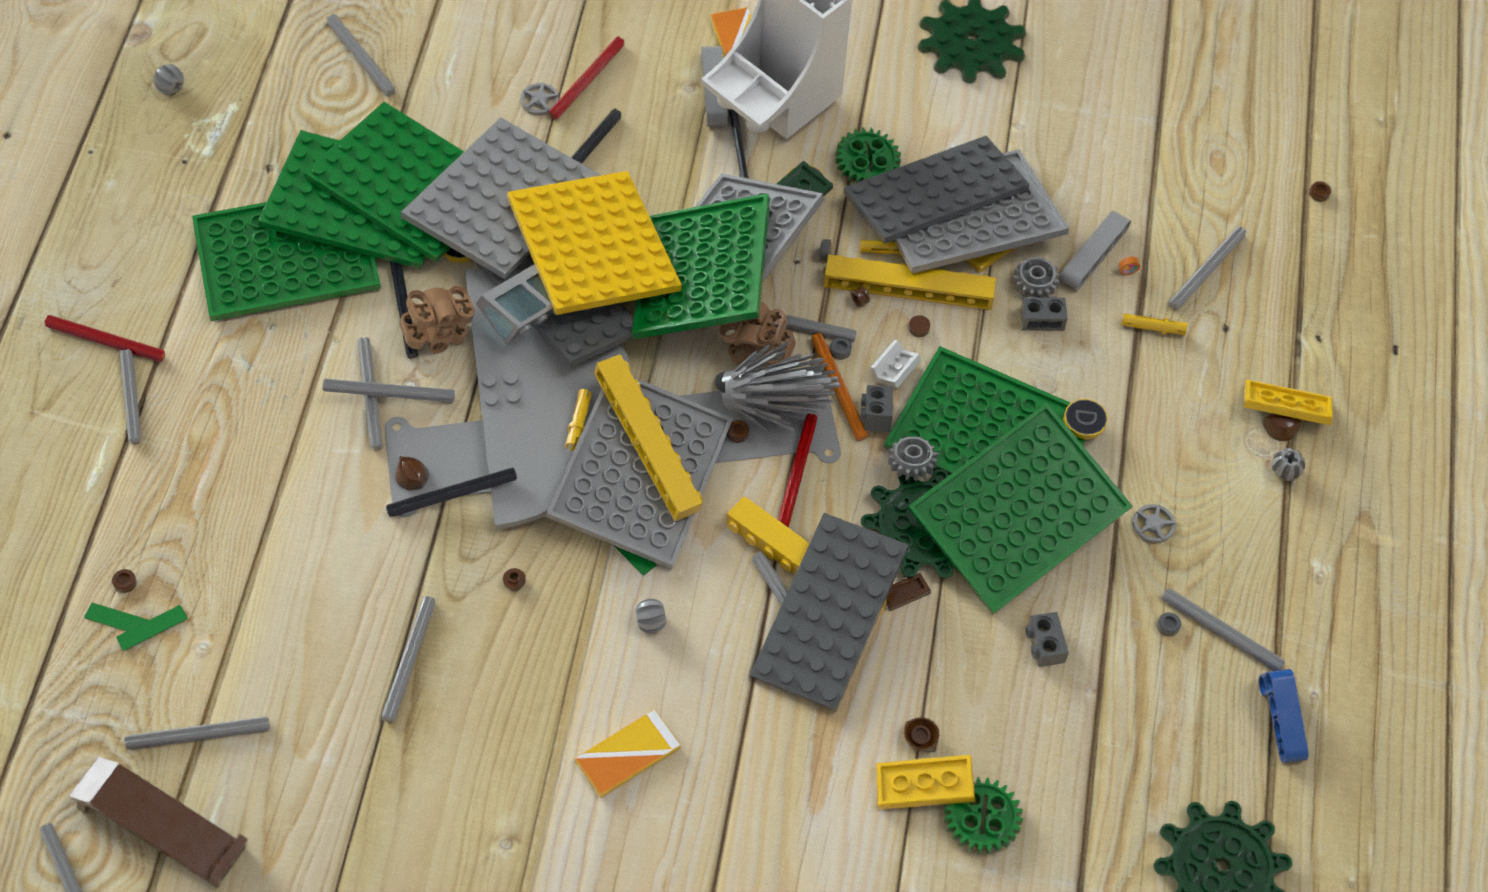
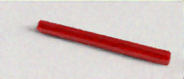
M615 37L549 110L551 117L558 119L622 49L625 45L623 38Z
M47 315L44 321L45 326L119 350L129 349L132 351V354L162 362L166 355L163 349L53 315Z
M815 414L806 415L778 521L788 528L818 417Z

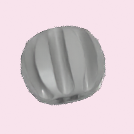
M171 64L162 65L153 76L155 87L163 94H175L184 84L182 71Z
M1292 448L1279 450L1272 460V470L1275 471V475L1278 478H1284L1285 481L1299 478L1305 469V459L1302 457V454L1299 451L1292 450Z
M646 599L636 606L637 622L642 631L655 633L665 627L666 615L661 601Z

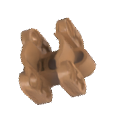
M452 286L448 290L443 288H431L423 292L413 290L409 293L406 301L408 311L402 315L399 324L409 347L421 349L427 343L430 352L438 354L444 352L450 343L462 344L465 341L468 333L465 324L472 321L475 308L467 290L461 286ZM452 294H459L463 299H456ZM418 298L422 303L416 304L411 299ZM405 319H412L414 324L406 323Z
M762 301L759 318L721 324L719 330L722 339L727 343H731L729 346V356L736 364H741L753 352L757 351L758 353L767 345H770L769 349L760 357L782 345V342L788 341L787 346L776 352L786 350L780 360H772L764 364L772 365L791 357L796 344L793 333L790 330H785L788 321L784 311L780 309L770 311L768 306ZM735 330L732 335H725L727 331ZM744 350V352L741 355H734L736 351Z

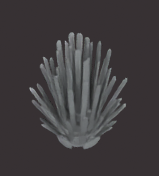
M788 341L762 357L760 356L769 349L770 345H767L758 353L757 351L753 352L736 369L727 370L722 378V382H726L725 393H722V399L727 411L740 413L768 432L769 429L766 422L757 417L795 431L793 427L788 426L791 425L789 420L770 412L805 419L806 416L797 413L819 415L817 411L804 408L826 409L828 405L806 403H835L833 400H818L817 398L836 395L834 391L826 392L822 390L839 388L841 385L838 382V377L827 376V374H834L835 370L822 371L828 363L802 367L824 360V358H817L801 362L812 358L813 354L801 357V354H797L755 370L783 355L786 350L776 352L787 346Z

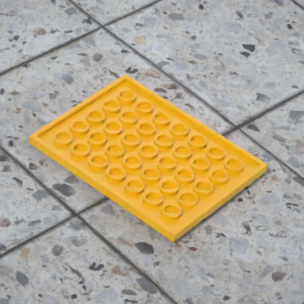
M628 171L507 192V199L556 315L681 291L680 280Z

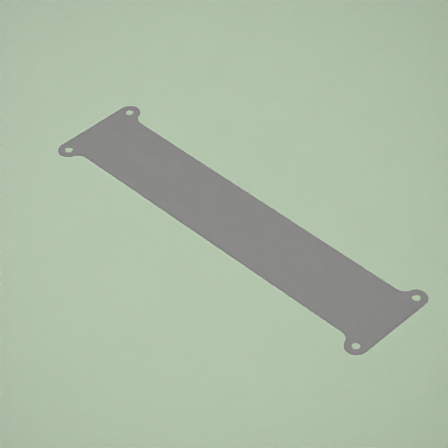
M720 391L680 396L733 418L732 421L741 420L748 425L749 436L744 442H732L726 434L715 463L792 454L797 451L805 419L770 412L789 420L791 425L788 426L793 427L795 430L791 431L757 417L766 422L769 429L768 432L740 413L727 411L723 403L722 392ZM829 395L817 398L818 400H830ZM806 403L828 405L826 409L804 408L817 411L819 414L817 415V424L809 452L816 454L825 463L836 462L841 456V450L831 404ZM393 417L385 424L392 503L489 474L483 420L415 428L409 425L406 419ZM396 423L401 425V429L398 431L392 428ZM826 449H831L833 455L826 456L824 452ZM400 456L416 458L427 467L429 477L422 489L407 490L398 485L395 473ZM491 488L484 489L471 494L491 492ZM416 510L400 514L398 516L409 517L416 512Z

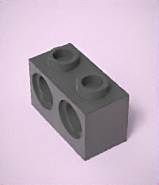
M1023 297L1020 308L1023 331L1065 330L1068 319L1066 298Z
M867 385L866 394L862 393L861 406L865 408H861L860 421H864V430L891 432L893 387Z
M1052 612L1030 616L1028 625L1025 626L1027 638H1031L1032 658L1037 660L1038 667L1066 663L1069 651L1058 613ZM1038 628H1045L1047 631L1044 632ZM1044 648H1050L1053 652H1047Z

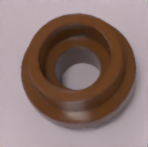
M511 568L503 575L505 587L513 591L521 589L526 582L525 573L518 568ZM514 576L518 577V579L511 580L510 578Z

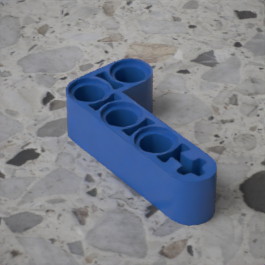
M1285 669L1261 674L1258 681L1259 689L1263 696L1268 695L1281 762L1290 763L1307 760L1308 746L1293 671Z

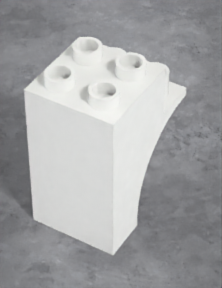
M758 0L753 15L739 40L722 61L701 78V84L717 96L718 104L721 107L733 109L745 118L747 127L750 130L764 132L771 127L785 139H788L842 96L852 0Z

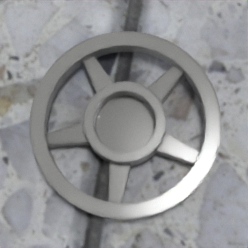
M543 82L528 86L521 95L523 108L535 115L550 113L549 110L559 100L556 89ZM540 88L539 91L531 92L533 89ZM544 89L550 90L553 94H546ZM526 95L532 97V101L527 105L524 101ZM556 98L554 104L548 108V100ZM532 106L543 107L544 110H535V109H532L531 107H532Z
M1154 504L1141 507L1135 513L1133 519V527L1137 535L1151 543L1167 541L1173 535L1176 526L1171 512L1160 505ZM1146 510H1156L1155 514L1152 515L1143 513ZM1159 512H1163L1169 520H1163L1159 516ZM1138 516L1145 520V526L1141 530L1137 525ZM1171 525V531L1166 536H1163L1162 527ZM1144 532L1157 533L1159 538L1149 537Z

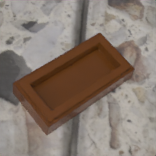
M918 573L912 578H906L894 583L886 598V605L890 611H893L931 594V589L922 574Z

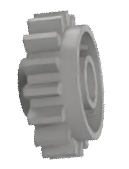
M1042 257L1025 258L1024 262H1019L1014 270L1013 284H1016V290H1022V296L1029 294V297H1041L1043 295L1045 298H1049V294H1054L1056 288H1058L1060 273H1056L1057 267L1053 266L1051 261H1047Z
M910 436L901 438L898 443H893V448L889 449L888 465H891V471H897L898 477L905 475V480L913 477L917 481L918 476L925 479L927 473L932 475L933 469H936L937 452H934V446H931L927 440L925 441L920 437Z

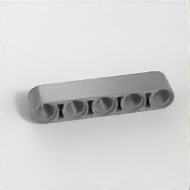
M722 46L701 47L703 77L722 61ZM704 87L707 127L727 126V109L721 107L718 104L717 96Z
M1114 210L1111 211L1066 265L1059 280L1079 290L1127 232L1131 220Z

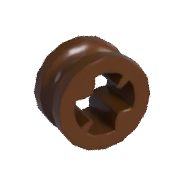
M859 286L857 290L853 289L851 291V298L856 306L862 307L864 303L870 302V296L863 286Z

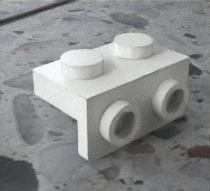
M894 340L871 367L876 382L897 389L919 364L921 357L918 353L903 350L900 342Z

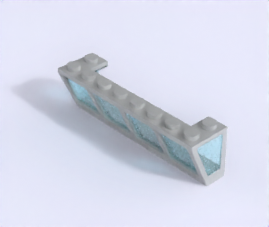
M535 264L481 295L476 303L506 346L512 342L515 344L519 343L526 337L525 334L532 329V325L544 323L552 313L556 315Z

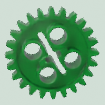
M862 127L860 133L857 129H854L853 134L847 132L846 137L842 136L836 148L835 163L838 164L837 169L843 170L842 176H849V182L854 179L856 180L855 183L900 167L901 152H897L898 145H893L894 139L887 140L888 134L881 136V130L873 133V128H870L869 132H866L864 127Z
M979 777L976 778L974 792L975 801L978 805L973 806L968 802L947 804L948 806H945L944 813L948 815L945 816L944 822L950 823L947 831H955L952 839L960 838V847L967 843L969 852L973 847H976L978 854L981 853L983 848L990 855L994 847L999 853L1001 844L1008 848L1009 840L1014 842L1017 837L1015 834L1020 833L1021 827L1018 825H1022L1023 818L1019 817L1022 815L1023 809L1017 808L1020 800H1012L1015 792L1007 794V785L999 788V780H996L992 785L990 784L989 777L986 778L985 783H981ZM986 796L987 806L985 811L986 820L984 823V834L980 835L979 830L982 819L981 811L983 807V797ZM997 803L1002 809H995L991 804ZM965 822H972L976 827L969 828L965 825ZM989 826H997L1000 831H991Z

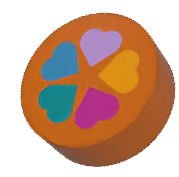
M1126 257L1118 264L1120 273L1123 275L1134 274L1141 267L1136 257Z

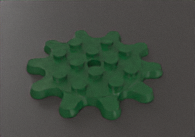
M943 0L938 7L942 13L941 17L924 16L920 20L919 26L921 29L930 32L931 37L922 39L918 43L917 49L922 53L930 52L938 55L939 59L934 64V70L937 73L942 74L952 68L959 69L962 72L963 81L969 84L974 83L977 80L978 73L982 71L989 72L996 79H1003L1006 76L1003 62L1006 60L1022 62L1025 59L1024 50L1015 46L1013 42L1025 38L1027 34L1026 29L1022 25L1006 23L1005 20L1009 17L1010 11L1005 5H1000L994 10H988L983 8L981 0H968L967 5L961 7L955 6L949 0ZM968 35H969V36H973V37H975V38H977V39H976V40L969 39V38H968Z
M943 469L935 470L931 479L925 482L918 479L915 481L913 477L905 480V475L898 477L900 485L895 490H888L878 485L874 486L871 489V497L881 508L879 512L865 514L861 518L863 528L876 531L879 534L908 544L909 548L901 567V572L906 578L916 576L919 568L922 566L933 567L942 579H947L953 574V566L949 559L908 510L910 504L949 476Z
M1192 802L1187 807V814L1190 818V824L1187 827L1179 828L1170 823L1164 824L1161 827L1160 835L1162 839L1172 846L1173 852L1169 857L1156 859L1153 868L1158 875L1170 876L1178 882V889L1175 892H1285L1275 884L1274 875L1277 872L1291 869L1293 861L1289 855L1274 853L1268 848V839L1275 833L1273 823L1268 820H1262L1254 826L1245 824L1241 819L1242 808L1238 802H1226L1223 812L1219 816L1209 815L1202 804ZM1219 860L1225 861L1229 869L1219 871L1216 862Z

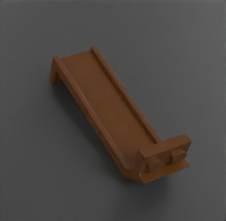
M98 757L69 795L70 798L77 801V808L84 813L90 807L97 810L216 888L220 886L237 859L247 848L248 839L243 835L239 834L237 838L233 837L120 763Z

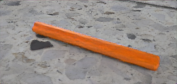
M821 333L813 334L811 341L819 358H824L821 363H828L824 370L836 371L834 374H827V376L839 378L838 382L841 385L839 388H833L854 436L858 441L865 440L868 433L864 430V424L860 421L859 413Z

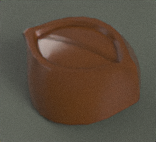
M1272 413L1265 417L1263 426L1270 437L1280 441H1287L1297 434L1302 421L1297 418Z
M400 456L395 473L396 482L407 490L422 489L429 477L427 467L416 458Z
M924 717L907 721L904 729V737L907 744L916 751L936 752L940 736L938 726L932 720Z

